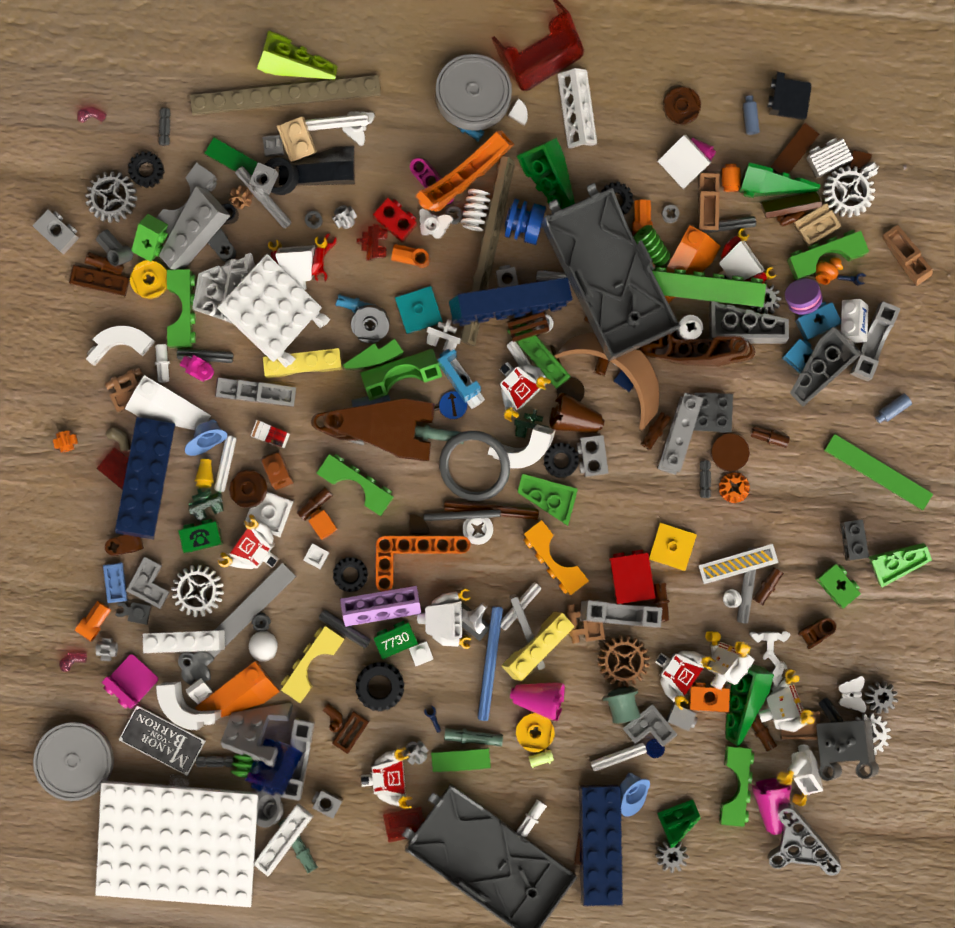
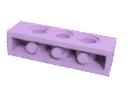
M417 586L340 599L345 627L421 614Z

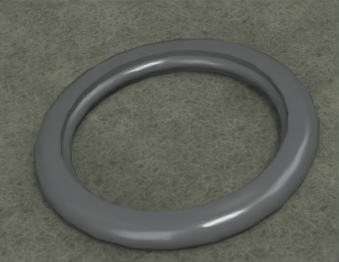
M465 431L453 436L445 444L439 458V470L444 483L454 494L469 501H483L496 496L504 488L510 474V461L503 445L496 438L481 431ZM479 440L485 442L496 451L501 463L499 478L491 488L485 491L471 492L458 486L450 475L448 467L450 454L458 444L464 441Z

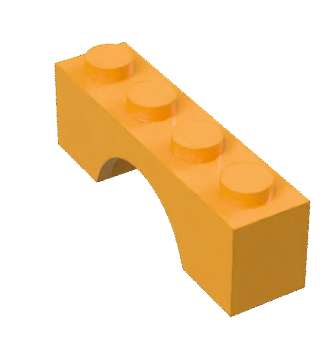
M542 520L523 534L525 536L523 539L529 549L531 547L537 552L535 557L541 564L545 562L549 567L546 571L552 579L557 578L560 584L558 586L564 594L569 593V595H572L589 582L578 566L563 567L552 559L549 545L553 534Z

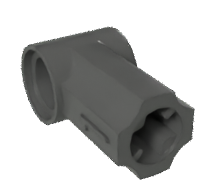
M108 229L102 231L97 236L96 241L107 252L108 261L112 266H118L133 259L131 248L127 245L122 246Z

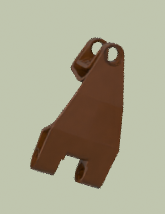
M676 331L668 334V344L666 335L655 340L659 344H647L639 348L647 357L685 366L719 367L751 360L755 355L753 345L740 336H724L701 340H677ZM684 345L689 346L687 354L681 353V348ZM708 345L707 353L701 354V346Z
M399 399L317 413L312 417L311 424L314 429L331 437L358 441L359 439L389 452L397 458L429 461L431 442L415 439L416 422L433 423L435 404L410 399ZM319 416L323 417V427H319L316 423Z

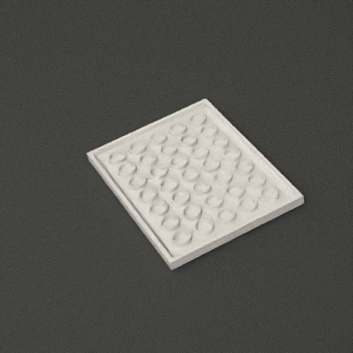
M102 781L96 895L251 907L258 792Z

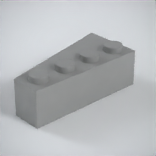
M195 187L159 254L170 269H185L230 217V214L209 190Z
M711 301L709 305V339L724 336H740L750 344H786L789 339V319L765 313L760 314L753 310L739 309L732 305H723Z

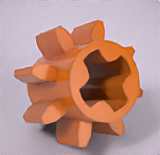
M70 430L57 433V439H53L54 448L60 449V453L72 451L75 449L74 444H78L76 435H71Z

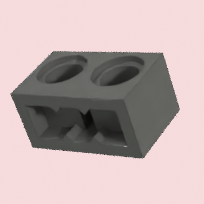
M863 519L840 523L846 561L869 558Z

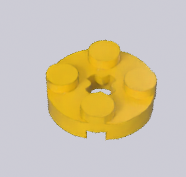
M145 260L133 268L134 270L130 275V284L134 292L142 298L154 299L161 296L167 290V271L158 262ZM147 275L155 278L152 284L145 283L144 280L147 279Z
M530 713L523 716L518 722L516 737L519 744L527 751L540 752L553 742L555 730L548 718L536 713ZM534 727H538V731H541V734L537 735L536 738H533V735L530 733V730H533Z

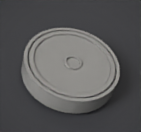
M478 54L459 56L448 62L438 75L435 90L436 104L442 116L452 125L471 131L487 129L497 124L507 113L512 95L511 81L505 69L495 60Z
M68 722L49 730L39 741L33 759L34 772L43 789L50 795L66 801L82 800L101 790L102 781L109 780L114 765L113 750L107 737L98 728L84 722Z

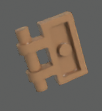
M141 368L130 369L126 374L112 377L110 381L105 383L107 390L113 387L116 390L115 393L110 394V397L118 413L126 410V405L140 383L136 377L143 375ZM130 380L132 385L122 389L121 384Z
M575 604L567 605V619L575 626L569 632V636L572 637V644L580 643L579 635L585 634L586 642L605 639L603 623L583 621L584 628L578 629L577 618L580 617L581 611H575Z

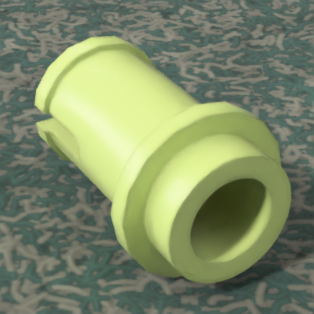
M544 749V752L528 756L532 768L548 762L551 764V761H554L551 749Z

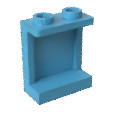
M447 349L439 355L438 363L464 403L481 392V387L477 381L466 387L450 364L451 361L457 358L455 349L451 351Z

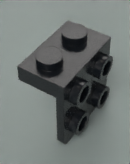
M777 72L776 76L772 77L770 89L773 90L772 96H769L767 107L770 108L769 115L805 120L808 115L811 83L785 79V73Z

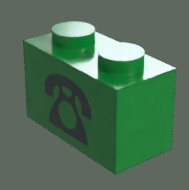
M213 519L201 521L202 525L194 527V523L182 526L183 529L178 530L183 553L223 545L219 523L217 521L213 522Z

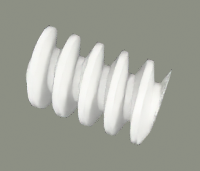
M469 189L468 194L471 196L466 198L469 204L464 206L468 211H464L462 214L465 217L461 219V223L464 225L462 227L473 231H483L479 224H485V221L480 218L487 216L482 210L489 208L484 202H490V199L486 197L490 193L479 189Z
M687 315L678 323L681 326L676 331V334L680 340H696L702 334L703 324L697 316ZM688 326L692 328L690 332L687 331Z

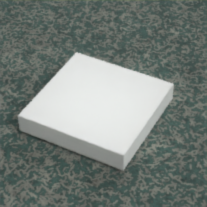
M686 134L658 160L660 165L683 189L711 163Z
M267 492L262 503L257 507L249 509L246 522H251L249 515L252 514L255 516L256 521L258 520L270 528L272 535L281 537L294 501Z

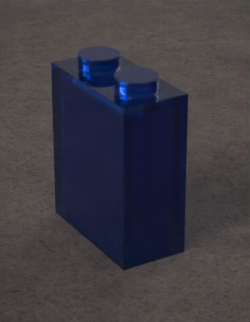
M265 738L262 746L276 747L278 753L274 764L269 766L265 761L255 760L245 781L252 784L251 788L258 792L263 790L271 796L275 794L283 796L303 753L292 745Z

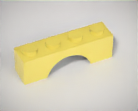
M339 348L292 353L291 355L295 358V361L286 368L278 359L272 362L267 356L263 357L266 378L283 377L302 372L343 370Z
M553 612L541 624V629L536 637L525 647L514 652L501 666L514 680L522 681L575 626L563 613Z
M328 626L318 629L314 635L316 637L314 643H309L303 651L305 653L303 659H298L292 667L294 672L291 676L287 675L281 683L283 685L281 691L299 703L304 700L313 687L308 679L310 662L321 654L335 655L345 640L344 637Z

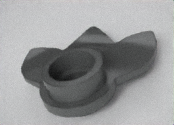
M198 651L196 653L183 652L178 658L183 680L189 685H192L195 679L211 680V674L207 665L214 660V657L205 651ZM189 659L191 664H186L184 660Z

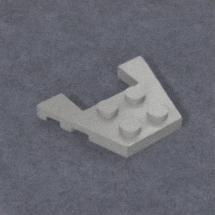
M292 703L231 713L221 740L222 747L241 755L247 754L256 761L262 760L267 765L273 766L278 753L276 747L260 746L269 720L289 721L293 710Z

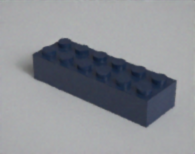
M568 278L458 294L449 301L453 324L459 323V326L470 325L473 321L485 323L492 318H496V320L507 319V316L514 315L516 318L525 316V313L529 312L536 315L548 309L551 312L559 311L566 307L567 303L573 299Z
M136 417L115 533L154 540L174 436V423Z
M579 785L581 904L583 906L623 905L621 787L619 785Z

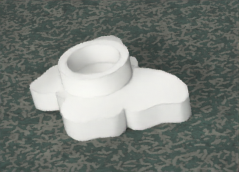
M355 111V112H349V113H348V115L365 114V113H366V114L369 116V124H370V123L374 120V118H375V115H374L373 112H368V113H367V112H361V113H360V112H358V111ZM367 125L342 128L347 136L351 137L359 146L364 145V131H366Z
M420 209L419 211L421 234L425 236L431 234L436 239L442 238L446 232L445 229L453 221V217L450 215L438 217L437 215H432L426 209Z
M862 676L840 684L838 690L841 692L842 697L839 700L841 706L864 713L866 711V704L862 700V693L860 692L865 683V679Z

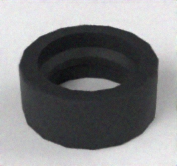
M275 157L264 164L273 169L283 165L289 171L287 182L282 187L273 186L272 193L286 195L295 189L298 184L299 173L294 163L284 158ZM262 177V184L266 183L267 177Z

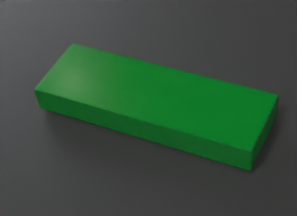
M216 138L212 139L204 153L234 172L240 167H244L251 176L258 164L255 160Z

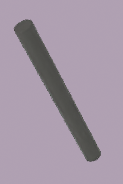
M501 510L424 514V520L438 521L501 517Z

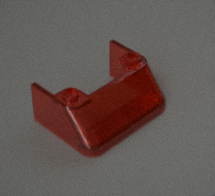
M553 0L559 15L549 22L548 29L550 34L519 53L514 46L504 47L495 36L491 38L501 61L517 86L523 91H528L578 61L584 54V48L571 15L558 0Z

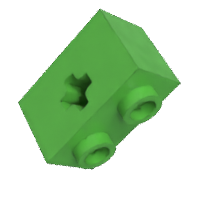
M147 214L138 224L131 252L150 262L156 256L159 257L163 249L162 244L168 236V233H166L168 224Z
M832 564L816 580L840 609H844L861 594L858 591L860 587L854 580L850 581L847 578V571L841 565ZM836 581L843 582V584L841 585L843 589L836 588V586L838 585Z

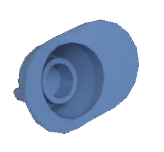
M214 419L201 423L195 428L194 438L186 444L184 451L190 456L203 454L215 445L223 442L227 438V433L219 428L217 421Z
M628 773L625 780L620 784L622 797L621 814L624 816H632L642 808L650 787L649 780L641 779L633 773Z

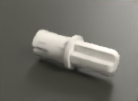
M158 344L155 345V365H157L158 382L166 383L169 382L168 365L170 364L167 355V345Z
M537 799L529 813L525 814L526 817L517 829V832L521 836L526 837L535 823L539 822L537 820L547 806Z

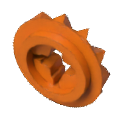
M729 473L720 481L719 492L722 498L730 503H739L749 494V482L741 473ZM731 483H741L738 487L739 493L736 491L728 493L732 487Z

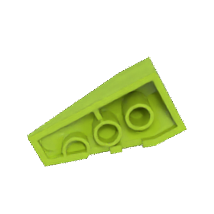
M268 31L257 69L264 73L278 76L336 78L337 65L319 55L312 56L306 51L307 48L303 46L298 48L291 44V39Z

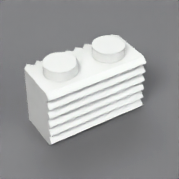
M834 138L826 143V147L821 149L818 146L809 151L810 155L806 159L816 178L849 163L853 159L843 138L840 140Z

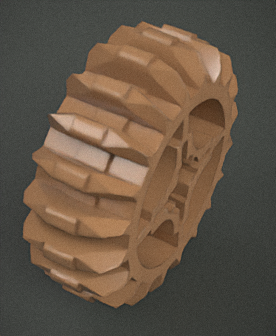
M619 635L618 642L612 637L611 641L613 644L610 645L606 641L605 645L608 649H600L602 652H605L604 656L598 655L599 659H603V662H599L598 666H604L600 673L607 672L608 674L604 679L608 680L612 677L610 681L612 685L616 680H618V687L622 686V681L625 682V687H629L630 680L633 685H636L634 678L637 677L642 681L643 678L639 674H647V671L643 670V666H650V664L644 663V660H649L650 657L643 656L648 650H640L643 646L642 642L635 645L637 638H633L632 642H629V635H626L625 641H623L622 635ZM629 645L632 649L626 654H621L615 647ZM610 653L616 658V663L611 670L608 666ZM636 653H638L639 656V666L637 670L633 667L631 663V660ZM617 654L623 658L628 657L630 668L624 664L620 666ZM622 668H626L632 673L628 677H618L614 674Z

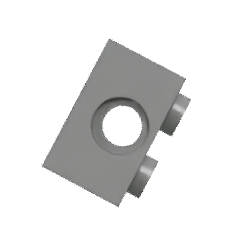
M47 210L32 226L64 255L79 239L75 235L77 230L70 224L66 226L61 221L64 218L56 211L52 213ZM60 226L61 232L58 235H54V228Z

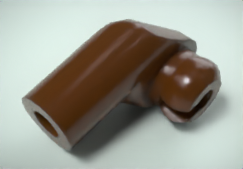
M805 211L791 213L788 216L781 215L776 220L780 223V226L785 227L805 215Z
M328 703L322 711L330 716V730L337 732L343 725L342 714Z

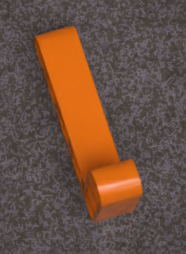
M382 536L378 538L376 542V587L381 592L389 591L393 588L394 554H464L470 549L469 539L464 536ZM386 539L390 542V548L384 551L380 548V542ZM423 539L429 542L428 549L424 551L418 548L419 541ZM442 539L448 542V548L443 551L437 547L438 541ZM401 540L409 541L410 546L407 550L399 548ZM459 540L467 542L468 546L465 550L457 549L456 544ZM382 559L390 561V567L386 570L380 567ZM382 578L389 579V588L382 589L379 583Z

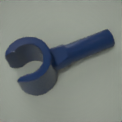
M863 273L855 276L838 275V280L850 281L860 286L865 283L859 282L858 277H866V275Z
M432 706L434 710L432 715H428L426 709L424 713L431 719L436 732L439 733L441 729L436 718L437 711Z

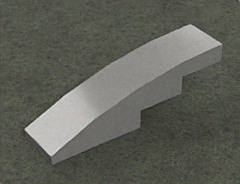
M217 378L215 397L291 407H294L296 387Z

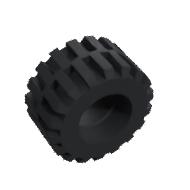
M376 662L366 666L359 673L355 683V691L359 701L363 703V706L373 711L391 709L400 701L404 693L403 676L398 669L386 662ZM376 675L386 676L391 682V691L384 698H376L369 691V682Z

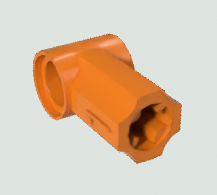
M650 200L634 201L632 236L646 225H652L653 227Z
M395 244L391 260L425 268L430 263V256L424 249ZM419 254L426 255V259L422 263L416 261Z
M97 601L88 615L79 622L75 631L92 642L101 630L100 626L112 610L105 604Z

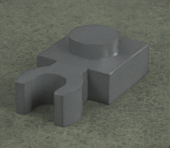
M131 602V607H128L126 603L117 604L124 608L123 613H115L117 617L128 615V621L148 625L151 611L150 605Z

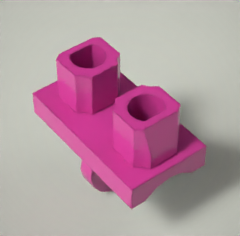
M195 355L192 358L184 356L180 363V366L186 369L185 372L202 382L211 379L214 374L212 365Z

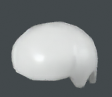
M259 631L253 634L249 641L251 656L259 662H267L275 657L278 648L275 636L268 631Z

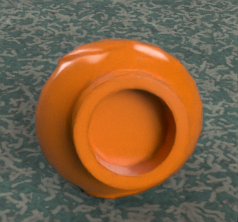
M833 257L829 262L819 261L816 265V280L824 285L835 280L839 274L838 270L843 269L841 259Z

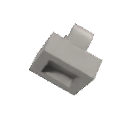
M280 135L263 137L265 157L284 155V147Z

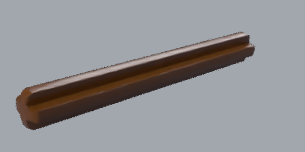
M448 500L444 503L445 511L462 512L500 509L501 516L534 520H537L539 517L538 509Z

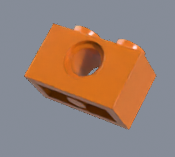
M694 682V686H691L689 689L688 709L729 712L730 689L725 688V684L719 690L715 687H706V683ZM710 691L713 693L714 698L711 702H706L704 695Z

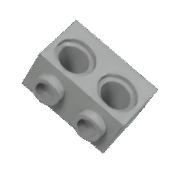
M603 435L580 438V443H577V452L582 455V462H579L580 473H584V477L608 474ZM593 442L596 445V450L588 452L585 448L586 443ZM590 461L598 463L597 471H591L588 468Z

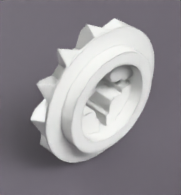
M489 518L466 519L463 524L464 537L468 538L470 543L475 545L486 543L493 534L491 520ZM483 522L484 524L481 529L485 535L477 533L472 536L475 529L471 524L479 526Z

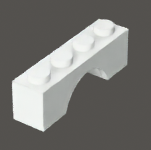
M224 630L143 634V653L225 650Z

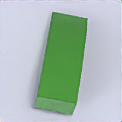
M395 339L380 349L374 343L343 364L346 370L372 368L390 362L403 355L404 352Z
M489 748L431 752L433 772L491 768Z

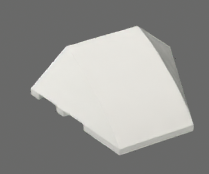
M245 254L244 258L239 260L233 259L230 260L229 264L221 267L218 265L199 273L192 309L232 323L217 307L255 267L252 254Z

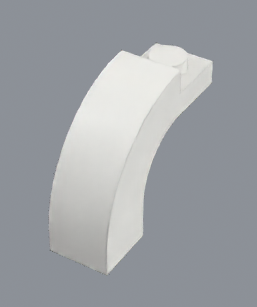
M110 327L92 339L98 345L96 347L93 346L88 351L86 360L96 366L107 351L117 345H128L144 356L155 341L134 327Z
M536 425L532 430L529 445L522 448L503 445L509 457L510 468H524L537 462L550 447L555 430ZM490 446L488 455H492L493 458L499 460L496 451Z
M167 682L156 686L157 698L162 711L173 723L182 728L198 730L204 727V725L215 724V721L221 718V710L197 711L190 708L183 699L181 682Z

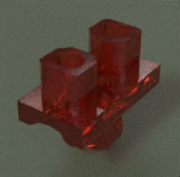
M373 224V226L368 227V232H362V238L356 239V243L361 244V251H367V261L386 257L387 249L386 247L378 246V240H387L388 230L379 228V224Z

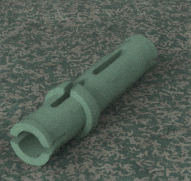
M416 425L415 437H421L423 440L449 441L453 436L461 432L430 428L429 425H425V427Z
M445 728L444 740L461 742V744L466 742L502 747L503 734L467 731L464 728L463 730Z
M286 819L279 822L278 825L281 827ZM298 836L292 848L296 853L295 857L300 860L308 874L318 868L309 853L310 849L306 848L302 839Z

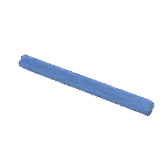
M493 606L491 612L478 719L481 721L489 720L503 608Z

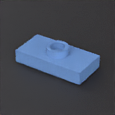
M123 563L103 565L107 603L128 601Z

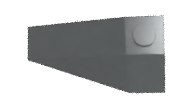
M836 327L831 328L818 341L790 394L804 407L857 359L862 352Z

